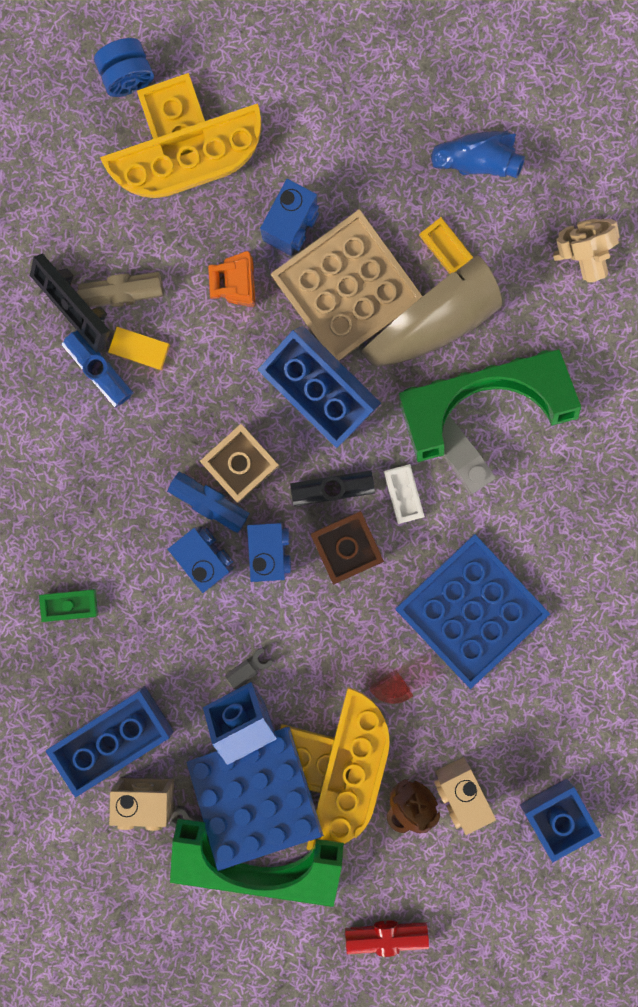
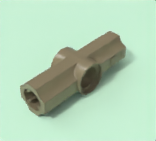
M160 272L135 276L117 274L107 277V280L78 284L77 293L90 308L107 305L121 307L124 306V303L128 306L135 304V301L164 297V288Z

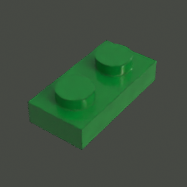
M96 589L39 595L41 622L98 616Z

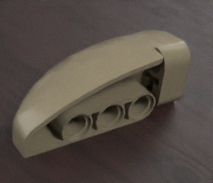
M476 255L457 271L443 279L386 327L361 351L363 356L375 367L398 364L434 352L477 328L502 307L501 293L489 266L480 256Z

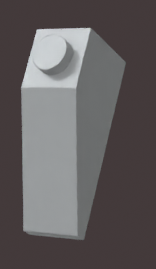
M449 415L442 433L444 440L443 457L468 494H474L496 478L481 455Z

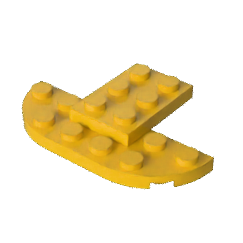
M186 73L137 90L153 137L152 140L100 158L109 175L125 190L149 198L170 196L226 177L239 170L251 158L259 143L261 134L260 109L257 103L205 121L190 75Z
M347 687L335 738L284 724L280 726V729L290 727L309 790L320 793L316 813L324 836L317 839L344 844L353 838H357L366 828L372 817L388 757L390 742L388 727L378 706L362 692ZM316 839L307 842V850L313 848Z

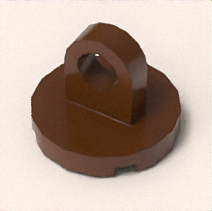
M404 779L396 784L390 793L391 809L387 813V822L393 830L399 833H406L409 830L415 833H427L438 824L440 819V811L437 813L436 809L438 805L437 800L422 783L418 781L410 782L408 781L409 779Z

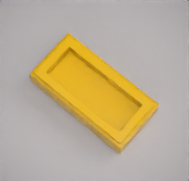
M442 217L419 234L449 274L457 271L473 258Z
M116 327L108 353L162 371L170 344Z

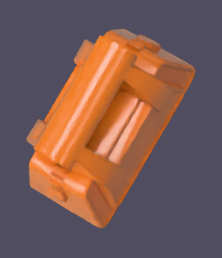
M245 251L226 258L223 264L208 266L210 299L222 297L226 298V301H229V303L255 307L254 259L250 252ZM219 274H225V288H220Z

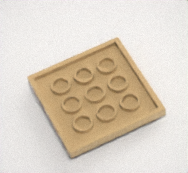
M360 209L270 274L315 338L338 361L390 325L423 297Z

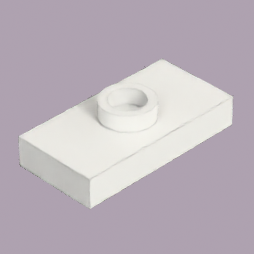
M408 464L383 471L397 524L425 517L411 465Z

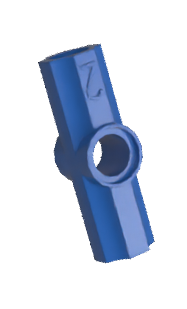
M77 330L64 339L61 345L115 408L131 397L134 392L113 369L110 362L99 351L95 352ZM96 362H102L104 367L99 375H93L92 366Z
M180 471L174 477L167 490L170 494L191 505L194 511L210 520L214 519L220 522L223 526L236 533L240 532L250 515L248 511L227 500L226 496L222 493L216 492L215 489L206 484H200Z

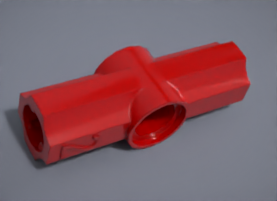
M386 920V923L378 921L374 923V926L345 928L347 955L376 953L378 956L391 957L399 954L400 951L429 949L427 922L398 924L396 921Z

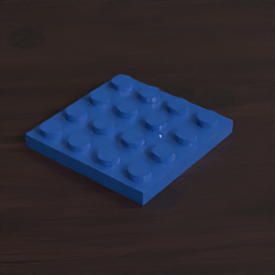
M476 534L467 539L394 608L470 689L550 615L544 606Z
M290 727L275 731L277 737L275 741L229 765L225 763L217 751L186 762L203 822L206 824L207 836L218 871L324 836Z

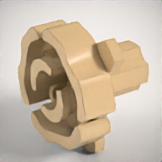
M590 219L578 222V229H574V226H568L558 233L559 237L556 241L559 250L553 253L554 261L570 258L579 261L583 280L587 282H596L607 277L606 259L610 258L609 250L619 243L618 239L620 238L617 221L613 219Z

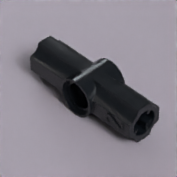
M372 470L290 483L294 507L375 494ZM336 481L339 483L340 492L337 496L332 497L325 493L324 487L327 482Z

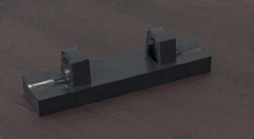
M43 253L34 256L29 276L95 352L105 349L106 340L110 334V330L104 324L107 316L105 310L101 306L91 309L71 286L74 275L68 268L57 270Z

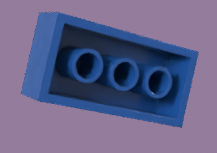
M304 326L292 330L258 368V371L336 448L346 441L381 404Z
M143 686L59 739L45 751L76 798L169 739L174 730L146 686Z

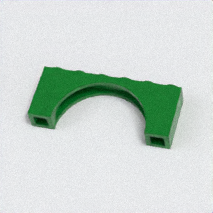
M560 349L554 351L545 350L536 356L525 359L522 357L516 358L507 364L499 366L490 365L481 371L474 373L464 372L452 379H439L433 381L430 385L419 388L416 386L409 387L400 392V407L417 462L444 455L442 433L449 414L462 400L480 391L502 389L519 393L532 400L542 409L551 426L578 419L581 404Z
M178 819L172 841L170 883L334 907L342 869L344 843L316 839L313 848L305 857L288 865L258 867L240 863L218 871L207 836L205 822Z

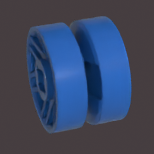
M123 38L113 41L98 50L94 56V62L100 76H102L106 92L111 97L127 96L147 87L154 79V73L149 61L146 59L142 44L136 38Z

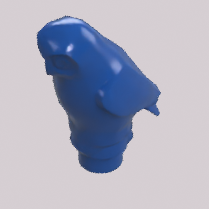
M486 131L464 135L456 140L434 146L431 160L434 168L456 169L462 175L491 174L494 176L498 175L499 177H507L508 175L518 178L525 161V156L515 153L516 150L513 147L516 137L515 133L510 134L508 131Z

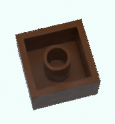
M361 511L310 533L333 585L384 562Z

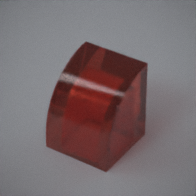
M397 669L370 686L371 693L386 703H402L413 697L412 691Z

